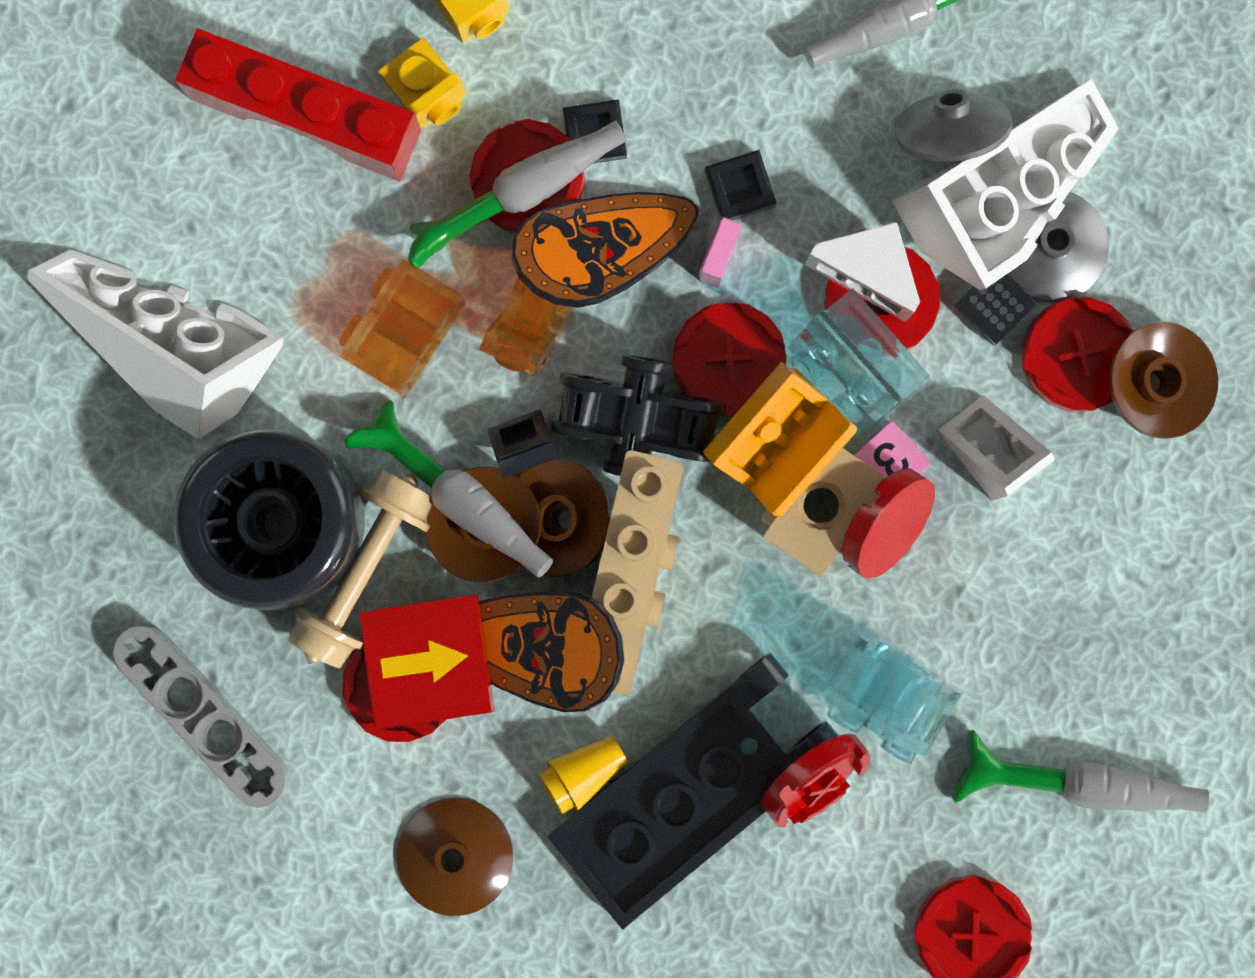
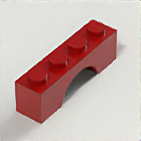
M199 28L194 33L175 79L177 85L192 101L243 121L254 119L282 127L326 147L348 162L399 182L402 179L421 132L420 125L412 111Z

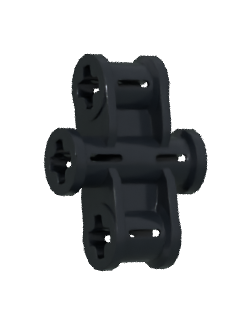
M622 355L621 364L626 367L623 383L583 374L566 372L560 374L559 382L564 385L559 419L552 421L551 431L574 438L613 443L610 459L603 462V471L621 476L625 455L628 451L632 450V445L633 451L650 455L654 451L687 460L711 462L703 451L714 440L718 414L725 413L726 403L705 397L663 391L666 375L673 372V363L643 356ZM696 416H697V418H698V420H697V426H696V431H695V437H694V439H693L692 436H693L694 425H695V420H696Z

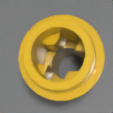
M609 735L601 741L598 740L548 760V768L538 773L537 776L557 810L564 814L572 808L578 812L619 774L620 770L629 764L617 742Z

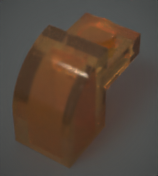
M517 277L505 309L486 330L479 350L493 356L496 362L506 369L523 371L532 376L536 370L542 372L550 360L575 307L555 305L534 295Z

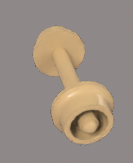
M382 469L371 487L360 489L359 496L382 509L360 546L354 561L341 580L322 616L303 607H295L292 611L296 621L287 640L305 652L304 655L308 664L322 661L333 667L342 668L353 650L364 647L362 639L342 627L402 519L425 532L430 528L427 516L433 505L432 496L417 488L419 484L415 474L405 475L402 479H399Z

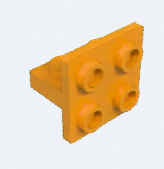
M781 362L707 446L703 453L713 465L750 489L770 513L776 517H781L857 431V427L802 372L796 368L790 369Z

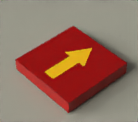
M478 595L359 612L375 730L495 712Z

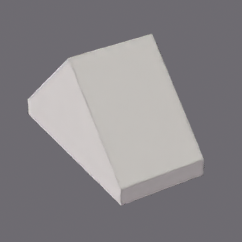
M897 222L817 243L805 264L810 269L905 322L915 312L920 303Z
M984 395L938 429L941 436L992 501L1010 495L1055 460L1049 449Z

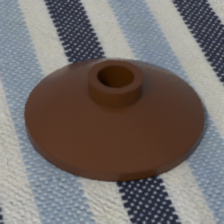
M1156 322L1132 331L1117 347L1110 365L1109 387L1117 411L1133 429L1153 438H1176L1195 430L1210 414L1218 393V372L1211 351L1196 333L1176 323ZM1151 373H1154L1160 381L1159 389L1156 392L1153 391L1150 385Z
M550 460L527 469L518 478L530 488L539 505L541 532L537 547L553 559L551 567L544 576L564 577L582 571L595 561L604 548L612 514L609 497L604 486L590 470L571 461ZM565 509H568L571 513V522L569 527L564 530L559 524V516Z
M475 467L464 470L463 472L470 474L489 491L537 546L541 532V513L538 502L530 488L514 474L503 478L500 468ZM433 503L427 516L430 528L426 532V537L433 556L449 573L466 581L488 583L504 579L523 566L518 561L458 526L442 514Z
M446 798L423 807L406 824L397 846V869L407 892L424 908L447 916L468 915L488 906L503 891L512 871L513 846L504 823L488 807L470 799ZM448 849L459 850L464 857L463 866L457 870L448 869L442 861L444 851Z

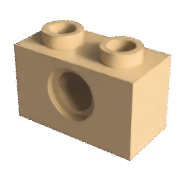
M842 448L781 517H776L768 510L766 511L761 520L770 527L763 538L822 578L842 550L845 532L853 515L858 508H861L863 503L870 508L880 496L874 490L885 477ZM816 488L829 489L838 498L839 508L837 514L827 522L812 520L804 509V501L807 494Z

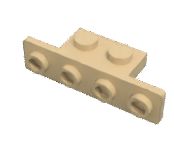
M633 450L628 451L625 455L592 598L597 600L613 616L622 635L625 661L619 684L613 692L624 695L629 694L632 689L646 626L658 628L666 593L657 592L655 588L660 568L671 571L679 536L670 535L668 532L684 469L680 461Z

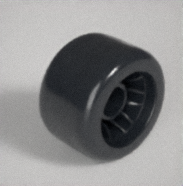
M274 429L251 430L232 435L214 444L188 470L175 501L174 534L178 550L186 567L193 577L213 595L230 604L247 609H294L324 597L341 582L363 543L365 531L364 506L361 496L358 495L359 490L353 477L346 467L329 451L294 433ZM284 507L291 518L290 528L284 536L273 539L267 534L265 529L266 516L274 508Z

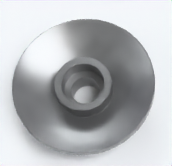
M946 90L923 98L907 107L895 122V139L903 151L922 160L933 162L964 161L985 155L1005 142L1012 130V116L1008 107L992 96L977 92Z
M1069 192L1062 202L1065 205L1055 220L1048 222L1036 239L1037 247L1028 260L1008 273L1035 300L1059 302L1065 299H1072L1088 290L1098 280L1105 268L1109 253V238L1106 226L1097 210L1088 201L1075 193ZM1057 232L1064 237L1065 247L1063 250L1056 251L1048 246V233Z

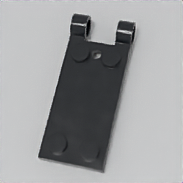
M771 652L760 658L732 684L548 835V839L622 930L766 811L762 807L765 793L791 764L813 748L839 736L827 720L815 726L785 753L749 709L789 676ZM745 738L756 740L757 749L754 753L745 754L741 751L740 745Z

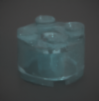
M857 633L822 694L829 702L827 707L830 710L827 716L854 733H859L862 726L878 734L879 738L882 739L881 748L894 757L912 764L917 754L927 756L963 693L951 683H949L945 692L941 691L942 685L934 681L937 676L935 672L880 641L874 651L866 648L869 643L868 636Z

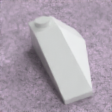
M1090 79L1013 125L1006 141L993 151L977 158L952 162L892 200V203L922 253L978 290H982L1028 260L1037 247L1036 239L1048 222L1058 217L1065 206L1062 202L1076 182L1088 174L1119 128L1093 80Z
M72 249L28 270V281L155 412L196 439L202 438L239 413L283 346V336L240 309L223 303L219 305L216 313L186 303L189 296V291L173 285L169 287L167 292L146 289L137 285V276L134 271Z

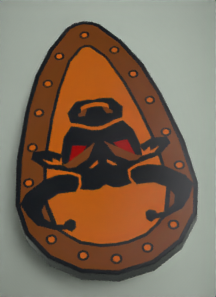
M654 192L610 194L570 201L540 210L524 220L513 239L511 260L518 278L534 295L555 305L575 308L599 304L627 290L672 257L689 237L698 217V208L692 200L686 197Z
M542 591L506 595L479 601L491 684L532 704L566 713L589 711L605 702L619 684L625 661L622 635L613 616L597 600L577 592Z

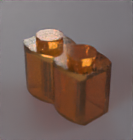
M402 259L395 269L386 267L379 275L371 290V296L375 298L371 309L363 318L356 315L351 319L340 337L339 344L344 347L340 357L346 364L402 399H405L421 377L435 351L447 336L466 303L460 293L421 269L412 267L408 261Z

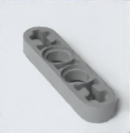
M151 626L131 627L121 633L115 642L113 650L114 660L119 670L238 799L248 806L257 808L269 806L281 799L288 790L290 782L289 769L284 761L175 643L160 629ZM134 639L139 642L153 640L155 646L150 651V654L160 666H168L171 659L177 665L175 669L163 674L154 687L149 683V679L159 673L147 662L133 664L131 660L136 653L134 646L131 644ZM180 677L191 680L198 691L197 702L188 711L175 709L168 700L169 686ZM217 720L228 721L237 731L238 739L236 746L226 754L215 752L207 742L208 729ZM249 744L255 748L256 754L246 759L254 768L262 770L269 766L275 773L269 781L274 788L271 794L264 789L256 793L250 790L248 785L254 778L244 765L237 766L234 773L227 767V763L236 760L244 754Z

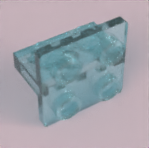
M853 288L826 311L822 310L786 348V352L791 356L790 361L793 369H798L815 384L857 427V432L860 435L864 434L896 408L910 393L930 377L926 370Z

